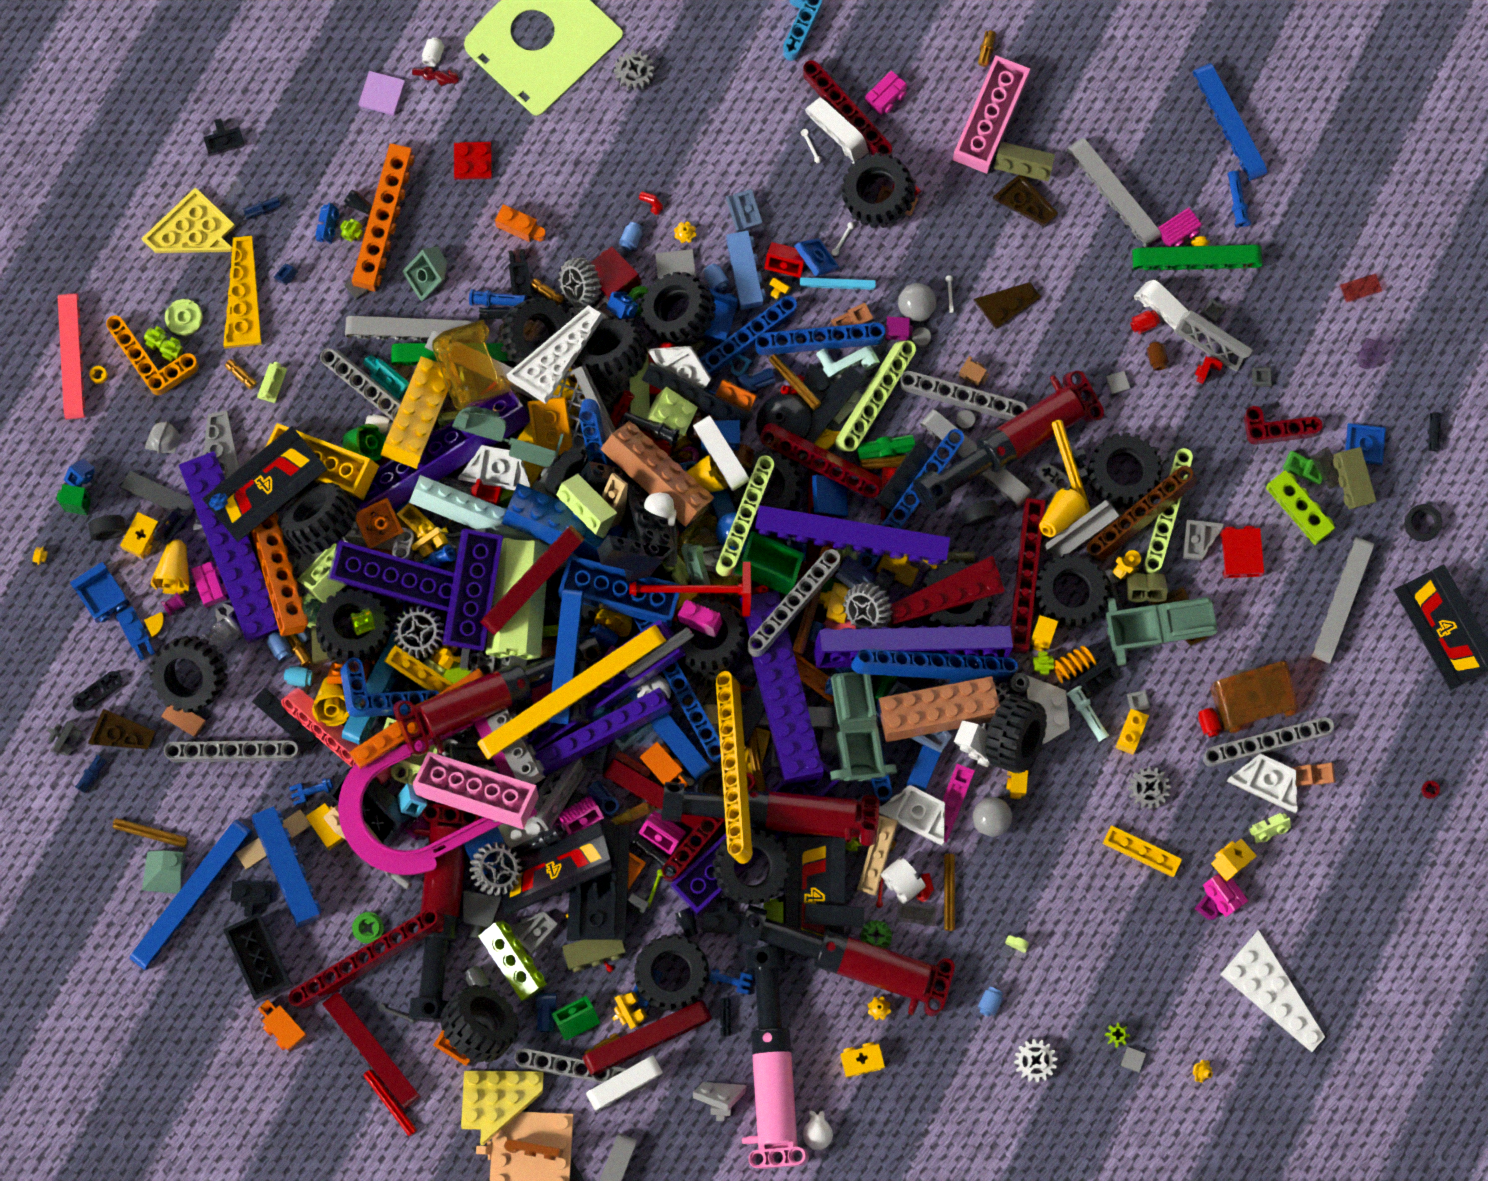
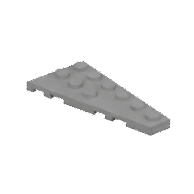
M225 410L208 414L203 455L215 451L227 479L239 469V463L228 412ZM195 512L194 532L203 530L197 512Z

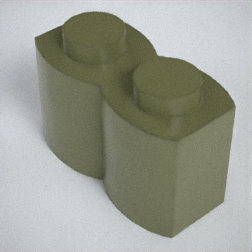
M1133 573L1127 575L1126 591L1129 601L1143 602L1148 600L1151 602H1162L1167 599L1168 589L1164 574L1150 573L1145 575Z

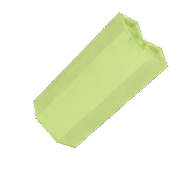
M503 539L491 609L549 548V545L542 544L540 540ZM546 581L495 635L488 630L487 655L500 659L516 656L526 660L541 657Z

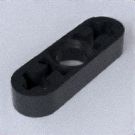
M116 671L108 672L76 695L73 699V707L78 712L88 711L121 687L123 683L122 676ZM111 676L114 678L118 676L116 680L118 683L115 685L113 683L109 684L108 687L110 689L107 691L102 682L108 684L111 681ZM96 687L103 688V694L100 697L93 696V690ZM89 693L90 697H91L94 701L91 702V700L88 699V700L85 702V705H86L85 707H82V706L77 707V705H79L78 700H79V699H82L83 701L86 700V699L88 698V697L86 696V694Z

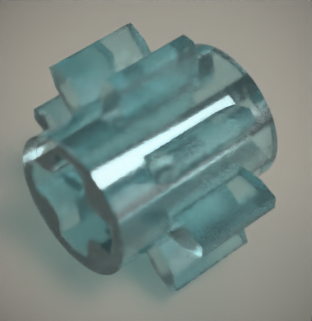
M317 599L305 600L303 603V612L307 615L308 622L311 623L316 621L317 613L320 612V606L322 605Z

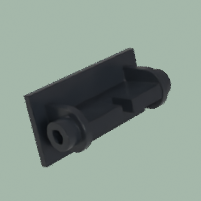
M178 506L172 507L165 517L168 524L162 521L153 531V537L158 542L167 546L174 539L179 529L185 525L190 515L183 512Z

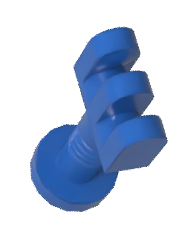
M327 778L322 779L321 784L305 789L302 783L289 787L290 792L298 790L297 793L291 794L292 799L300 797V800L293 802L294 806L307 803L306 796L324 790L327 794L334 788L332 780Z
M711 969L709 981L712 984L716 985L717 981L737 986V993L750 995L751 991L743 989V987H752V983L745 982V978L753 980V975L741 972L740 977L735 978L719 974V969Z

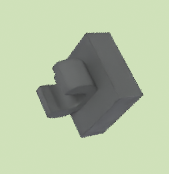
M462 648L460 669L469 671L470 666L472 668H479L478 664L472 663V659L474 657L480 658V654H471L470 649Z
M641 891L636 896L632 893L627 901V909L642 917L649 905L645 901L648 894Z

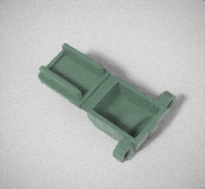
M467 407L462 409L456 416L452 426L455 429L499 442H509L508 444L511 445L510 457L547 468L550 467L552 459L557 458L564 435L561 433L557 449L554 451L514 438H510V440L504 439L506 421L499 417L500 413L489 409Z
M1209 597L1117 611L1114 598L1106 599L1107 632L1118 666L1126 665L1125 651L1155 647L1166 642L1213 636L1217 633L1213 604Z
M856 672L834 674L831 677L837 720L840 726V732L836 735V747L841 770L830 772L831 780L868 781L873 778H883L886 775L897 773L895 764L884 765L870 674H859Z

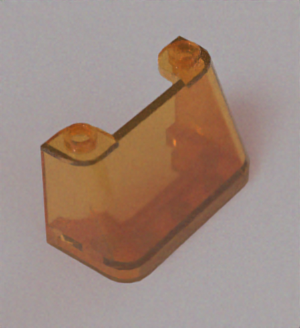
M1280 661L1220 679L1210 687L1224 732L1230 731V734L1241 731V727L1244 724L1277 714L1289 717L1295 715L1299 709L1287 661Z

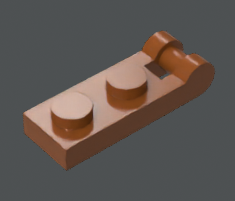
M507 1140L504 1144V1148L511 1153H516L520 1150L525 1151L524 1155L536 1157V1154H542L544 1159L555 1161L556 1157L562 1158L563 1150L559 1148L516 1140Z

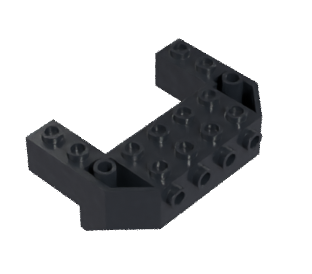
M588 461L579 475L598 494H603L612 473H615L628 484L626 511L623 515L628 539L608 535L597 549L601 565L624 569L627 581L650 577L675 549L667 518L655 515L644 508L646 498L650 494L619 467Z

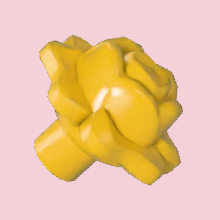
M680 222L678 227L674 229L676 233L675 238L679 239L681 243L686 241L690 243L692 238L696 237L694 232L696 227L692 226L689 222H685V224Z
M874 997L872 1002L867 1005L869 1008L868 1014L872 1015L875 1020L879 1018L884 1020L886 1015L891 1013L889 1008L890 1002H887L884 997L879 999Z
M1202 1059L1200 1063L1194 1065L1193 1075L1196 1082L1203 1083L1205 1079L1213 1076L1210 1061Z

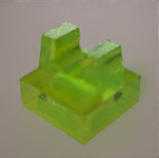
M364 609L358 614H351L354 631L357 635L375 629L372 613L369 609Z

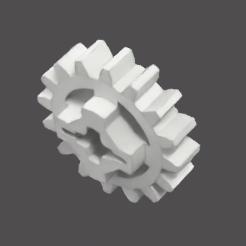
M1035 1039L1032 1040V1044L1025 1041V1048L1019 1046L1018 1049L1021 1053H1015L1014 1055L1019 1058L1014 1061V1064L1019 1065L1016 1072L1022 1071L1021 1078L1028 1076V1082L1032 1078H1035L1036 1083L1039 1082V1078H1042L1044 1081L1047 1080L1046 1074L1052 1076L1053 1073L1050 1069H1056L1057 1067L1053 1064V1062L1057 1061V1058L1052 1057L1055 1050L1049 1051L1050 1044L1043 1046V1040L1039 1044H1036ZM1031 1048H1039L1040 1051H1039V1052H1032V1051L1029 1050V1049H1031ZM1041 1054L1038 1061L1040 1065L1035 1064L1030 1068L1033 1061L1031 1057L1036 1058ZM1046 1054L1049 1060L1048 1066L1044 1062V1056ZM1023 1056L1027 1059L1026 1067L1023 1066ZM1038 1069L1042 1072L1040 1074L1030 1073L1032 1070Z

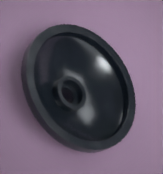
M792 394L773 396L762 405L757 414V432L760 436L765 425L773 423L805 439L812 425L811 411L808 405L798 396ZM780 415H783V418L781 420H778V417ZM766 433L767 436L774 437L772 433ZM783 441L785 445H791L788 441Z

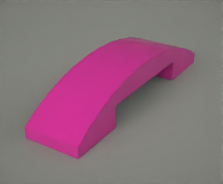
M956 764L942 800L945 802V843H947L975 770L960 764Z

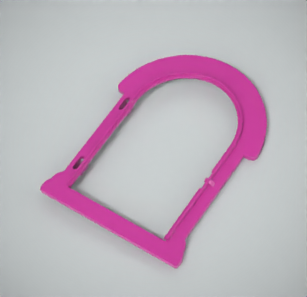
M485 717L440 736V739L442 741L473 724L481 739L492 733V730ZM419 740L414 745L416 751L422 748V743ZM433 740L428 741L429 747L434 745ZM406 744L380 756L362 769L357 764L352 767L340 791L338 814L345 839L362 860L376 869L387 873L416 875L435 870L437 867L435 858L504 823L493 822L492 819L483 817L426 847L416 850H397L379 842L370 833L364 822L362 814L363 796L369 783L377 774L413 754L409 751ZM502 751L492 757L500 774L516 779ZM535 807L533 808L529 819L537 815ZM443 846H446V848H444V849H442V850H440V851H438V852H436V853L433 852V851H436V850L442 848Z

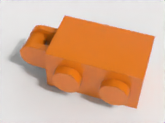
M504 204L502 205L495 219L497 228L528 242L531 239L539 242L546 239L545 229L538 226L537 219Z
M656 742L640 756V759L664 786L665 782H674L677 778L681 780L679 783H685V788L688 786V783L681 777L684 773L681 769L683 767L682 763L677 758L672 759L668 755L671 751L664 743L659 745Z
M267 999L257 1008L265 1017L262 1020L265 1024L263 1029L269 1036L275 1035L278 1039L276 1044L283 1051L287 1049L290 1052L307 1037L305 1032L280 1005L276 1008ZM269 1008H272L273 1011L269 1015H267L265 1012Z

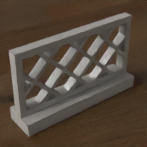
M586 365L566 373L563 383L560 382L559 384L561 386L559 395L552 394L550 398L561 397L564 387L574 390L572 399H567V402L570 403L568 413H570L572 404L581 407V404L574 402L577 392L584 394L586 399L595 400L599 406L605 437L608 439L616 430ZM573 374L577 379L575 388L566 385L568 376ZM569 414V418L578 421L575 430L571 429V433H573V447L580 452L582 449H586L585 443L577 448L574 442L576 434L583 437V433L577 432L580 420L578 417Z

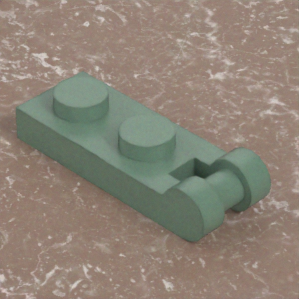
M685 543L682 546V554L691 585H711L703 559L704 548L700 545L693 546L692 544ZM698 593V594H702V595H707V596H708V595L711 594V593Z

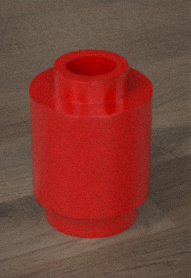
M1147 310L1132 317L1130 325L1135 333L1142 334L1155 328L1160 323V320L1155 310Z
M1213 708L1199 711L1198 720L1204 736L1208 735L1209 738L1219 735L1222 727L1216 711Z

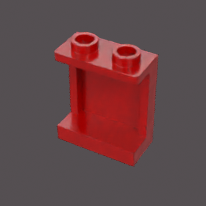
M1255 526L1243 527L1244 529L1226 527L1221 531L1224 579L1263 576L1264 564L1260 528H1255Z

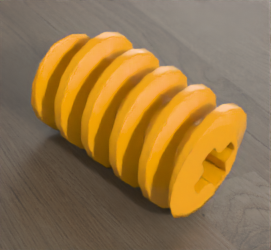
M1081 646L1080 651L1077 649L1073 651V655L1067 653L1066 658L1060 657V662L1054 660V671L1059 681L1063 684V677L1069 681L1070 673L1076 677V670L1084 673L1083 666L1089 670L1090 663L1095 666L1097 664L1092 653L1085 646Z

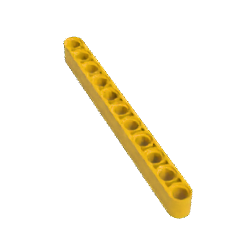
M653 625L484 737L477 743L489 760L666 642V639L658 627Z
M723 671L716 678L727 850L735 860L745 864L752 857L741 691L740 683L730 672Z

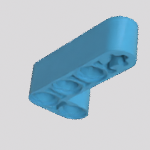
M789 0L793 6L800 8V11L783 45V56L785 59L793 61L799 57L821 11L822 0ZM811 1H817L818 4H817V5H811L810 2H811ZM807 16L811 19L809 21H804L802 18ZM797 32L803 33V36L797 37L794 34ZM793 43H794V44H795L794 50H792L791 52H789L788 50H791V48H792V46H793Z

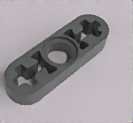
M1044 464L1040 467L1038 476L1044 483L1058 492L1060 488L1057 486V482L1065 480L1068 483V487L1064 490L1070 489L1071 483L1067 475L1051 464ZM1048 469H1050V474L1053 477H1055L1056 474H1058L1059 476L1056 477L1054 483H1052L1051 481L1053 480V478L1049 475L1044 477V472L1042 470L1047 471Z

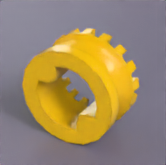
M101 366L93 367L89 373L91 380L96 384L104 383L108 376L106 370ZM96 371H102V372H103V373L101 374V376H102L101 379H95V378H94V377L96 376V374H95Z

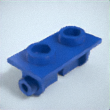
M332 203L323 205L320 209L318 221L324 222V224H317L315 237L318 242L325 240L332 244V239L335 237L336 220L339 218V209Z

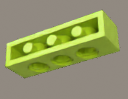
M1285 470L1269 482L1266 489L1310 541L1317 545L1335 529L1333 526L1334 522L1330 517L1325 516L1321 512L1322 509L1317 502H1313L1309 498L1307 490L1303 487L1301 488L1296 483L1295 476ZM1285 489L1292 490L1294 495L1288 496L1285 493ZM1297 504H1304L1306 510L1298 509ZM1309 519H1317L1318 525L1311 524Z
M505 920L494 923L479 935L521 1001L531 998L547 985L543 974L537 970L532 958L527 955L522 943L515 937L512 928Z

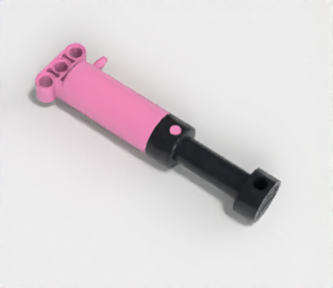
M781 947L752 948L746 950L747 971L755 972L759 1030L751 1032L758 1135L743 1137L742 1143L758 1144L759 1150L751 1152L748 1159L750 1165L754 1168L770 1169L803 1166L808 1162L809 1155L805 1149L798 1147L790 1030L782 1028L778 970L786 968L784 948ZM768 956L767 961L763 963L764 957ZM797 1151H801L803 1154V1158L799 1162L794 1160V1154ZM782 1153L783 1160L777 1164L774 1159L775 1155ZM762 1154L763 1162L757 1165L755 1158L757 1155Z

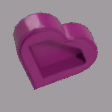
M1208 895L1204 896L1194 908L1208 920H1214L1219 914L1216 903Z

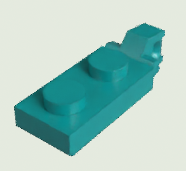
M372 355L364 359L362 364L370 369L371 377L394 397L401 399L409 386V382L383 360L377 359Z

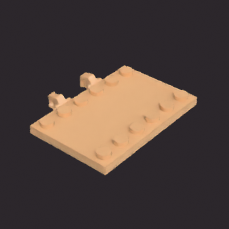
M521 1112L492 1138V1142H487V1146H476L477 1155H488V1160H491L490 1181H570L574 1114ZM507 1140H516L559 1148L563 1150L562 1158L556 1157L555 1161L544 1159L542 1154H536V1157L524 1155L525 1151L519 1150L516 1153H511L504 1148V1144Z

